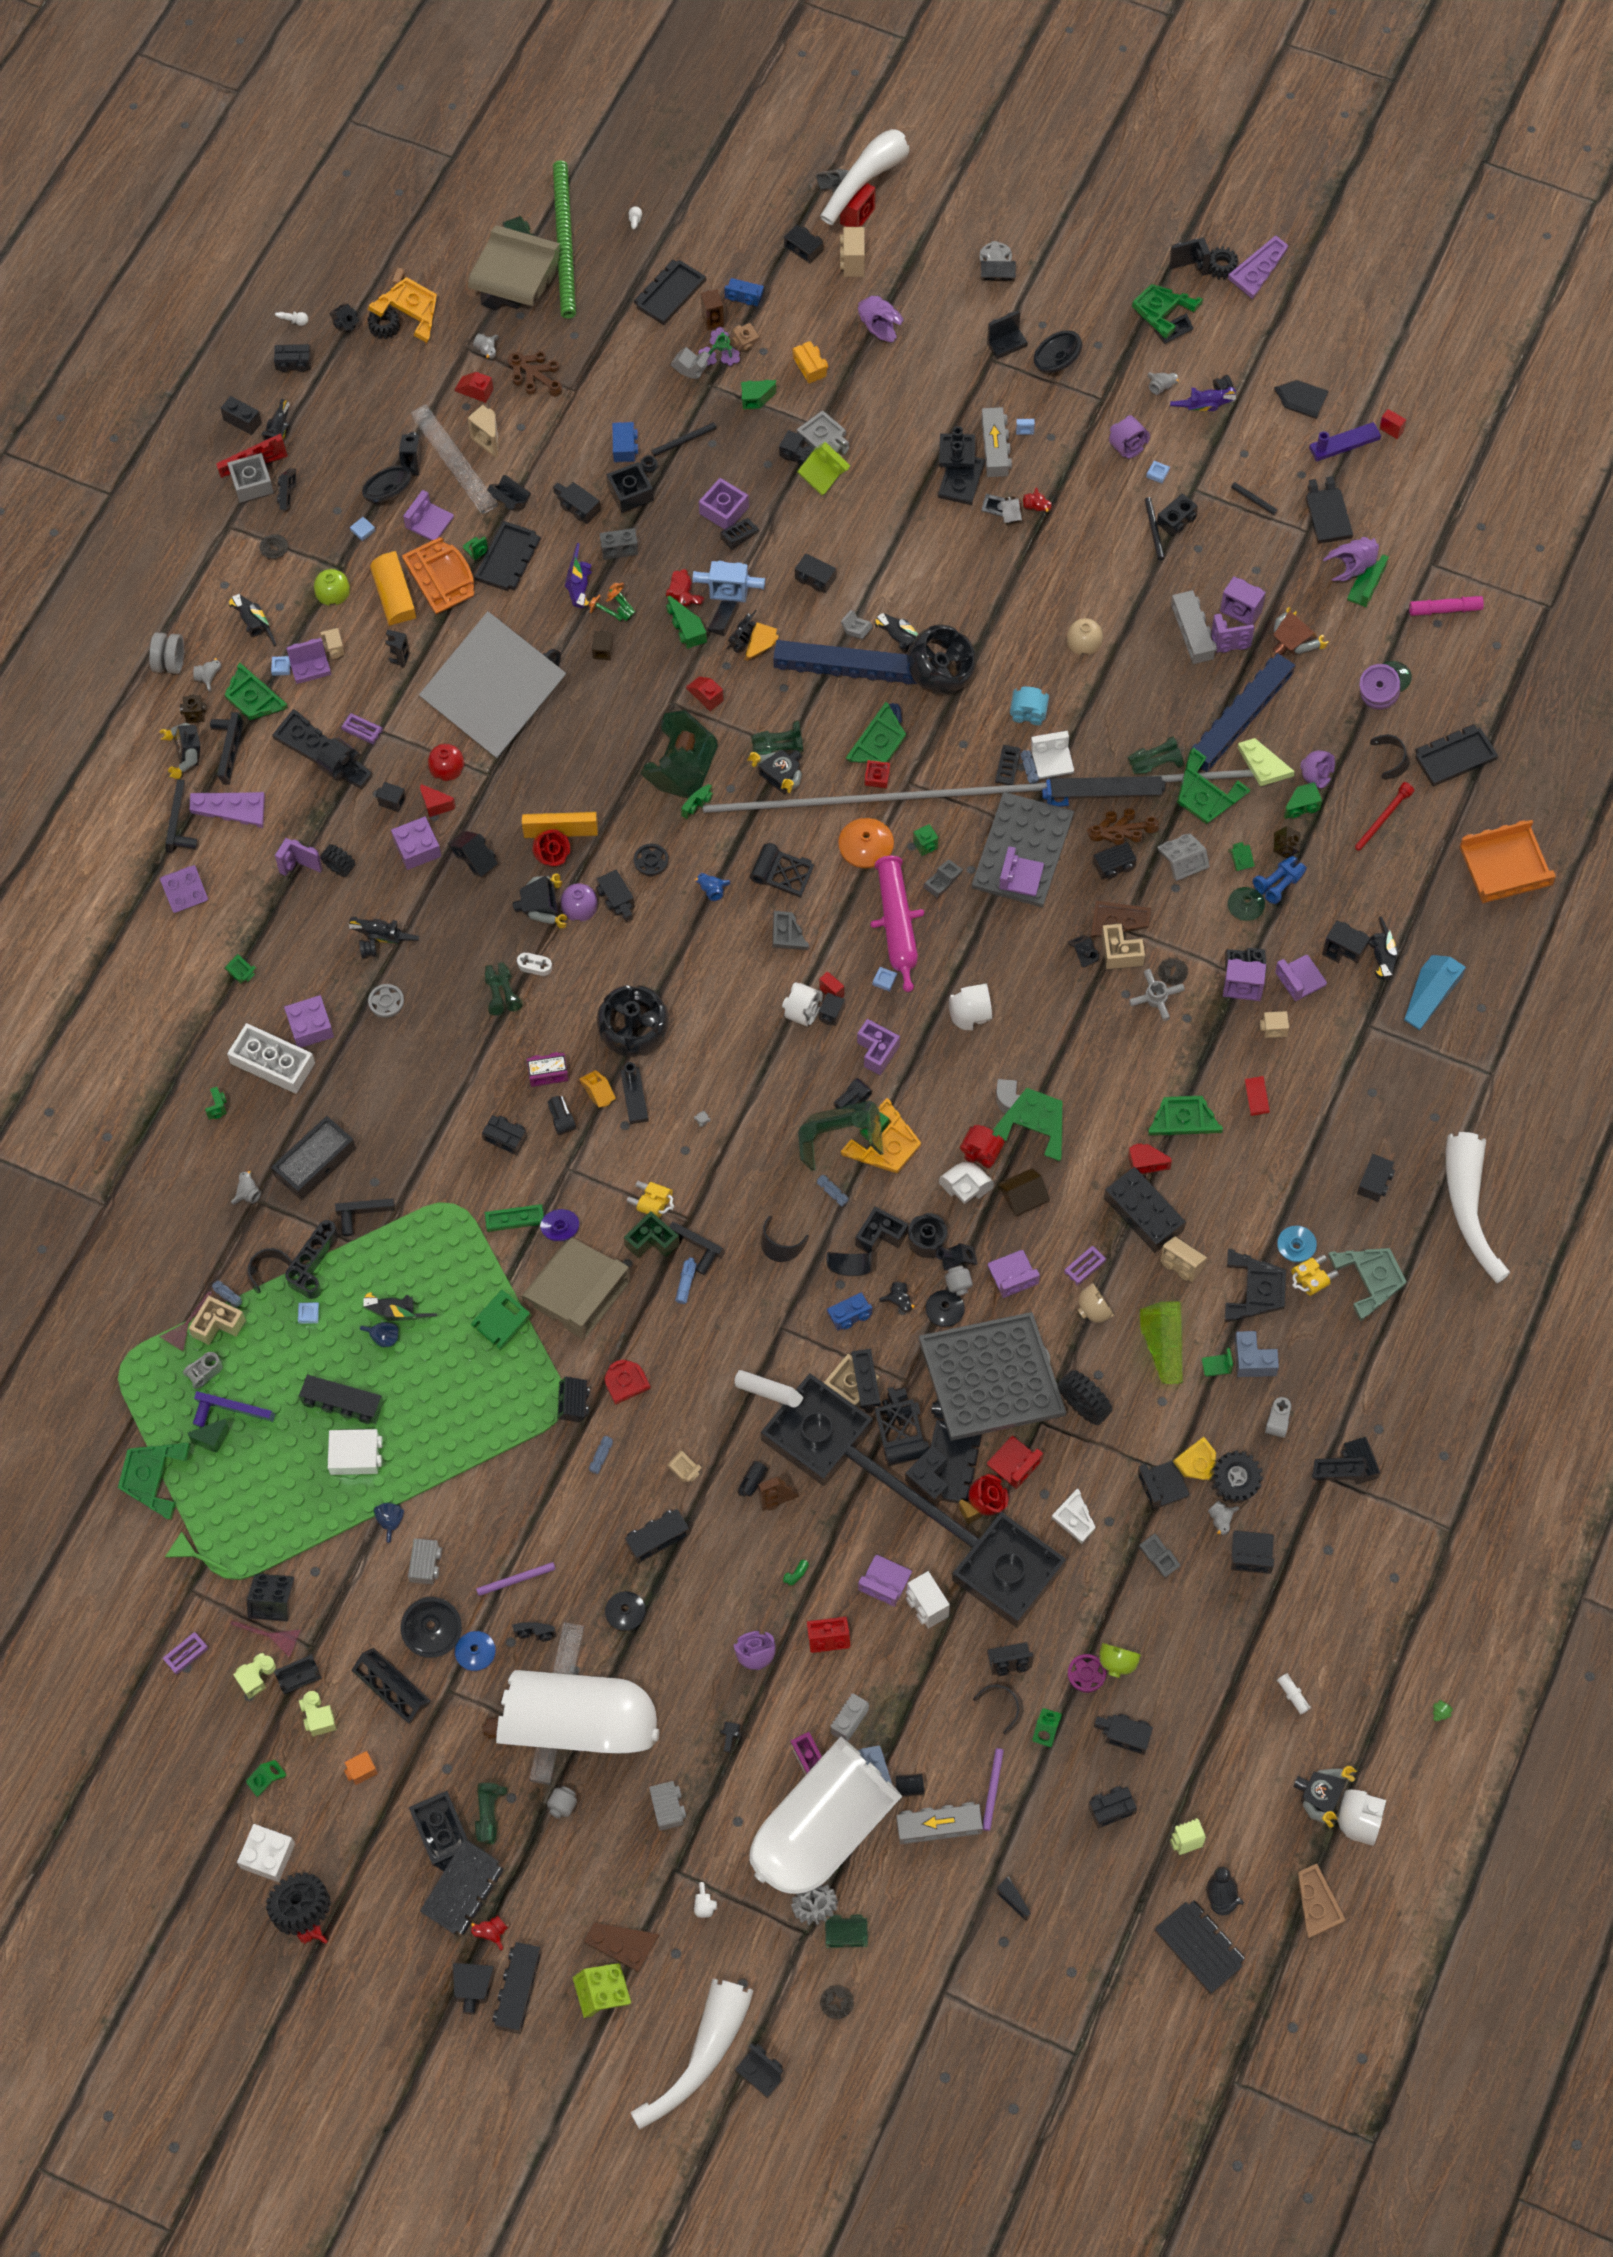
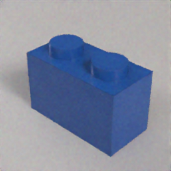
M612 423L614 462H635V454H638V444H635V440H638V430L634 429V423Z

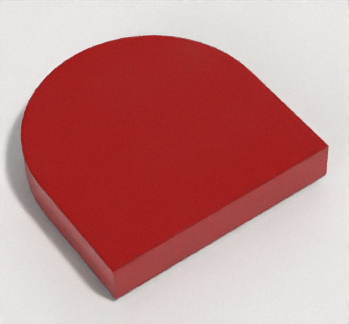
M624 1359L612 1363L606 1372L605 1385L615 1405L651 1389L642 1368L637 1363Z

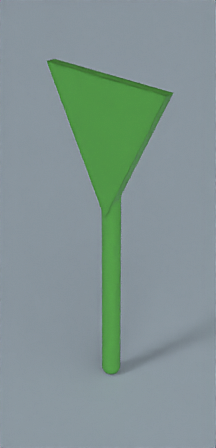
M182 1532L165 1556L196 1557L224 1572L228 1571L227 1568L195 1553Z

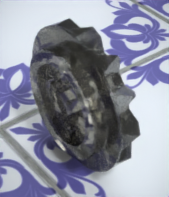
M271 534L262 539L259 548L262 556L267 557L268 560L270 558L276 560L278 557L283 558V555L287 553L288 543L283 536ZM270 544L274 547L277 546L278 550L271 549Z
M1169 957L1166 960H1162L1158 967V975L1164 983L1178 985L1186 980L1188 967L1178 957ZM1175 966L1176 971L1171 976V970L1169 969H1172V967Z
M840 1984L834 1985L823 1991L820 1998V2006L823 2013L829 2018L843 2019L851 2013L854 2007V1998L848 1988ZM833 1994H835V1996H837L838 1999H843V2001H841L840 2006L841 2010H839V2007H837L836 2004H831V2002L834 2001Z

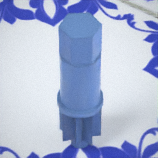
M689 1257L688 1260L684 1261L675 1299L676 1302L681 1304L687 1303L697 1265L694 1262V1258Z

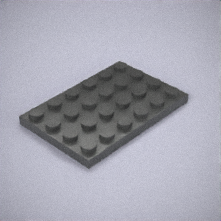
M1003 792L972 883V889L1043 908L1074 816V811ZM1008 846L1016 848L1015 855H1018V858L1044 863L1036 896L999 889Z

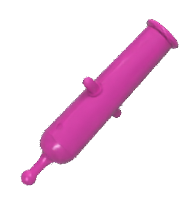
M884 856L875 862V868L879 874L884 916H882V919L872 921L870 926L872 928L885 927L890 964L895 970L902 973L904 980L903 990L911 992L914 985L910 979V970L917 965L918 959L911 921H913V918L923 916L924 910H909L901 870L903 860L898 856Z

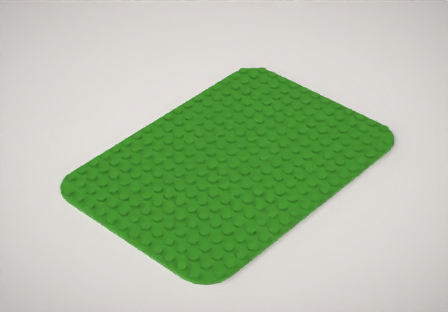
M441 1202L424 1206L327 1253L312 1273L318 1279L321 1287V1293L315 1299H309L291 1289L285 1274L260 1285L261 1293L259 1294L252 1289L239 1295L242 1304L236 1307V1309L243 1312L246 1321L237 1336L219 1329L210 1345L192 1337L189 1331V1327L194 1320L192 1318L140 1343L128 1352L120 1365L118 1382L125 1402L147 1447L181 1443L191 1444L187 1461L166 1458L162 1478L174 1502H176V1507L199 1554L228 1569L227 1572H224L204 1562L211 1572L224 1579L243 1580L253 1577L255 1574H260L375 1517V1506L382 1503L399 1505L544 1433L558 1422V1387L561 1378L530 1320L528 1319L501 1350L497 1348L500 1340L493 1345L477 1331V1327L471 1326L472 1321L501 1289L519 1304L520 1302L476 1220L466 1209L456 1204ZM293 1276L291 1280H297L299 1276ZM310 1285L307 1289H314L315 1285ZM370 1292L379 1300L390 1297L403 1299L406 1295H409V1297H413V1314L437 1313V1317L387 1321L364 1309V1297ZM509 1301L504 1306L514 1315L520 1311ZM299 1303H319L318 1323H298ZM381 1322L394 1323L399 1328L398 1340L390 1347H380L371 1339L369 1332L360 1330L361 1325L371 1328ZM207 1352L217 1354L222 1363V1370L207 1381L205 1385L195 1389L188 1376L183 1375L184 1369ZM216 1361L209 1362L208 1366H213ZM306 1375L381 1395L384 1404L376 1424L371 1422L370 1424H365L357 1418L351 1417V1419H347L336 1412L326 1413L321 1408L315 1406L314 1408L304 1406L301 1403L299 1394ZM196 1391L271 1410L275 1414L274 1421L271 1422L211 1406L205 1426L226 1419L229 1426V1431L217 1453L193 1444L188 1436V1432L201 1428L193 1425L199 1405L194 1399ZM377 1429L379 1436H382L383 1440L382 1448H379V1455H382V1467H378V1474L330 1475L328 1470L329 1430Z

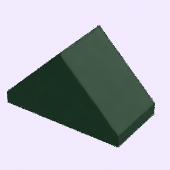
M226 1419L188 1432V1436L193 1444L217 1453L229 1431V1426Z

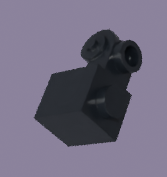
M788 430L779 445V456L785 460L797 461L802 466L814 448L811 446L804 447V436Z

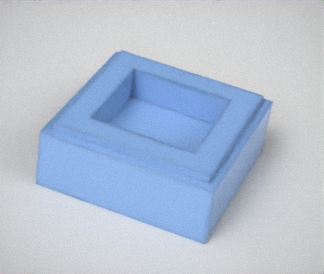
M1017 419L1016 435L1034 434V419Z
M1153 461L1146 477L1163 484L1170 471V467Z
M364 517L350 527V530L362 541L376 531L375 527Z
M288 656L272 657V676L290 675L291 665Z
M879 967L872 985L890 992L897 973Z
M299 1303L298 1323H318L319 1303Z

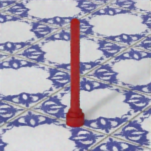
M1403 782L1400 785L1398 795L1355 845L1357 851H1360L1402 800L1410 798L1415 792L1409 783Z

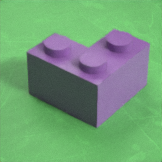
M869 1019L865 1021L857 1033V1043L869 1049L864 1056V1067L881 1076L900 1047L899 1035Z

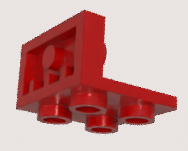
M1011 1436L987 1462V1466L1017 1490L1042 1462L1043 1452L1038 1448L1032 1452L1014 1436Z

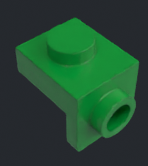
M1243 842L1232 844L1233 848L1228 849V852L1232 855L1235 871L1255 866L1250 845H1244Z
M237 954L224 969L241 984L244 980L248 982L255 975L253 971L256 967L254 965L251 967Z
M214 1087L210 1091L215 1105L205 1109L209 1120L218 1119L227 1114L224 1103H227L223 1092L219 1093L218 1087Z

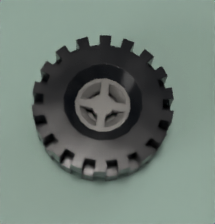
M1228 1452L1212 1465L1214 1466L1210 1470L1212 1476L1209 1478V1481L1213 1482L1211 1488L1212 1490L1216 1489V1495L1218 1497L1222 1496V1500L1225 1502L1230 1500V1503H1242L1254 1496L1257 1490L1261 1488L1260 1482L1263 1481V1476H1260V1473L1263 1472L1262 1468L1258 1469L1257 1465L1259 1462H1254L1252 1460L1254 1457L1251 1454L1247 1456V1452Z

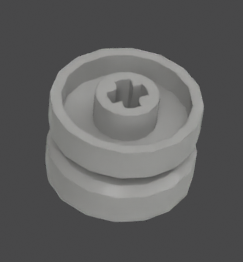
M155 632L150 645L151 671L163 673L166 669L169 674H179L184 660L183 636L181 634H171L168 637L165 633Z

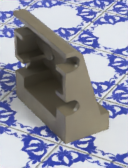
M495 225L490 232L488 243L470 274L468 288L533 306L534 299H538L546 289V283L550 284L558 272L560 243Z
M570 1238L563 1243L521 1298L524 1301L526 1299L531 1301L534 1308L553 1321L558 1319L565 1329L585 1341L631 1282L629 1267L618 1259L613 1260L576 1239Z

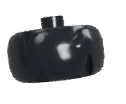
M940 624L922 630L912 640L907 652V662L910 664L909 672L912 678L920 687L931 690L936 695H948L957 692L971 680L976 669V663H974L976 654L972 643L964 634L959 633L951 626ZM934 643L940 645L947 651L946 653L938 652L934 654L927 644ZM949 661L956 662L957 675L955 677H952L946 668Z
M630 985L618 987L611 991L599 1006L597 1012L599 1036L607 1047L618 1055L624 1057H635L639 1054L642 1056L648 1055L662 1044L668 1033L669 1014L667 1006L662 1001V998L648 987L638 985L636 988ZM639 1005L646 1006L651 1010L641 1015ZM615 1011L624 1015L626 1025L617 1033H614V1028L610 1025V1020L613 1019ZM641 1024L652 1028L649 1033L636 1038L632 1036V1029L638 1028Z

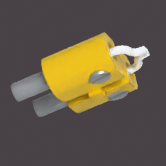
M637 1181L636 1187L645 1190V1194L639 1200L630 1196L627 1198V1203L637 1206V1211L648 1214L651 1211L658 1218L669 1209L673 1210L674 1208L672 1204L673 1190L654 1182L646 1184ZM669 1203L671 1207L664 1209V1206Z
M1325 1255L1317 1259L1309 1258L1291 1269L1294 1281L1292 1285L1295 1289L1300 1288L1309 1296H1312L1329 1286L1330 1280L1337 1277L1339 1273L1337 1270H1333L1326 1274L1324 1270L1321 1271L1319 1269L1320 1264L1327 1261Z

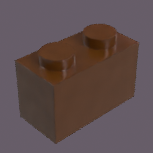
M708 290L701 293L702 316L707 331L724 327L723 304L718 290Z

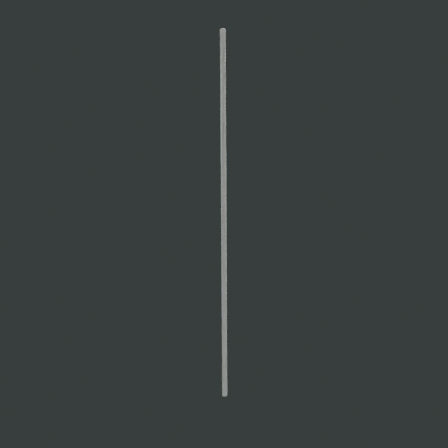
M1251 770L1199 773L1207 780L1254 777ZM1184 774L1158 776H1162V781L1179 782L1182 781ZM1046 783L703 805V813L997 794L1003 792L1042 791V788H1046Z

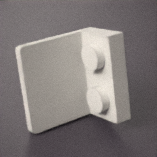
M1068 731L1031 737V752L1039 779L1074 773L1068 748Z

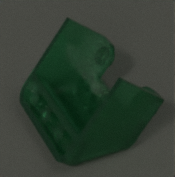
M686 710L665 713L661 722V729L670 738L659 767L653 762L645 763L640 774L658 790L689 799L697 790L702 788L716 753L718 742L716 737ZM681 731L693 733L696 740L691 757L686 758V760L677 758L673 752L677 737L681 734Z

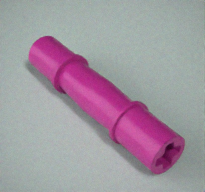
M1462 596L1461 598L1433 601L1430 599L1411 601L1409 603L1410 616L1459 611L1465 613L1467 611L1483 610L1484 603L1482 596Z

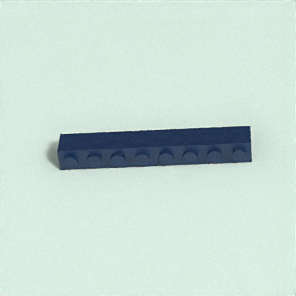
M776 640L773 663L774 668L780 670L788 669L798 672H814L815 674L824 673L832 674L833 676L841 675L851 678L859 677L869 680L877 679L887 682L917 684L909 672L910 664L907 662V654Z
M1278 653L1274 658H1270L1265 668L1257 672L1252 683L1249 682L1245 686L1244 692L1235 697L1233 705L1231 707L1228 706L1224 710L1222 717L1214 721L1209 732L1206 731L1202 735L1201 741L1192 746V748L1194 747L1207 757L1200 767L1202 770L1209 772L1292 677L1295 664Z

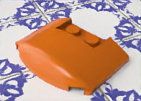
M441 537L402 555L410 575L413 576L428 605L435 614H439L474 596V580L468 563L452 544L444 543V539Z

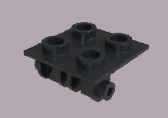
M757 610L752 614L747 613L744 619L739 622L736 631L727 640L730 643L726 649L732 646L736 653L743 651L749 642L753 627L756 624L753 621L750 622Z

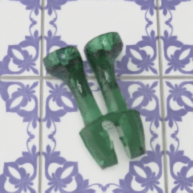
M799 720L794 721L792 728L786 732L769 733V731H764L751 736L753 752L759 755L769 754L772 751L778 750L804 752ZM783 740H793V741H790V742L772 743V742L783 741Z
M1174 736L1168 737L1166 742L1150 750L1141 748L1128 756V761L1132 765L1134 774L1151 772L1152 768L1166 762H1173L1178 768L1184 767L1183 757ZM1169 751L1168 753H1166V754H1164V755H1161V756L1152 758V757L1155 756V755H1158V754H1160V753Z
M504 962L497 963L499 975H495L492 964L485 966V983L490 986L492 992V1000L488 1005V1012L493 1016L502 1014L505 1008L500 995V985H502L506 1007L509 1011H518L523 1006L522 1000L512 992L509 982L511 974Z
M478 1783L477 1793L480 1818L475 1821L476 1838L480 1842L492 1845L497 1841L499 1823L495 1820V1802L497 1798L503 1797L508 1793V1788L501 1787L495 1783Z

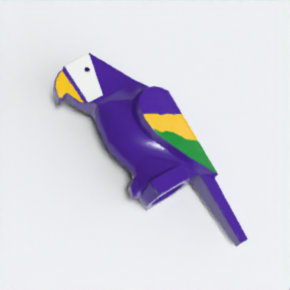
M1228 387L1226 390L1208 389L1198 391L1196 388H1191V397L1188 400L1170 401V406L1187 407L1188 410L1215 411L1222 404L1236 400V389Z
M577 543L569 565L565 587L569 591L573 606L585 608L589 604L585 595L588 583L587 576L592 571H590L591 564L577 561L580 543Z

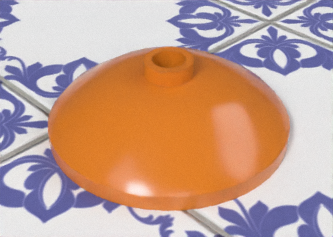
M860 818L847 824L841 831L838 841L839 851L842 857L851 865L859 868H873L879 858L892 854L894 838L890 829L881 821L872 818Z

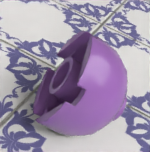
M1320 750L1308 754L1302 760L1300 766L1304 780L1308 784L1315 782L1316 787L1319 788L1326 787L1331 778H1328L1330 772H1334V755Z
M581 883L573 884L563 892L561 909L570 920L586 921L592 918L597 911V896L588 885Z
M759 1631L746 1633L737 1639V1644H734L738 1662L745 1668L760 1670L773 1661L776 1652L773 1636L765 1632V1635L759 1634Z

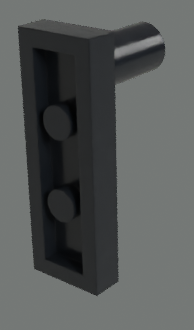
M628 1062L625 1064L624 1070H620L629 1123L647 1122L648 1114L639 1067L636 1068L634 1063Z
M393 1198L335 1203V1211L338 1216L341 1215L342 1236L354 1235L352 1214L396 1211Z
M673 1221L669 1226L680 1238L706 1251L695 1269L700 1274L706 1275L716 1257L722 1259L725 1254L722 1247Z
M871 1349L851 1351L860 1407L865 1412L872 1413L875 1407L881 1406Z

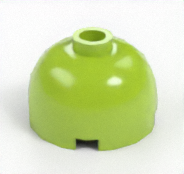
M327 569L316 577L314 591L320 603L329 606L334 603L338 605L349 596V582L342 572L336 569Z
M1102 1643L1099 1654L1102 1667L1109 1671L1108 1675L1120 1678L1121 1674L1128 1675L1137 1668L1141 1657L1139 1653Z

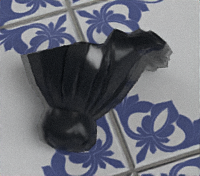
M1218 1867L1207 1882L1206 1893L1211 1909L1216 1914L1221 1916L1229 1915L1238 1905H1243L1244 1901L1238 1897V1887L1231 1876L1230 1870L1226 1867Z

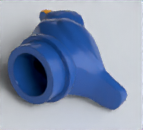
M705 873L699 874L695 879V882L700 884L701 889L706 892L711 901L721 899L723 897V887L730 885V880H721L714 876H708Z

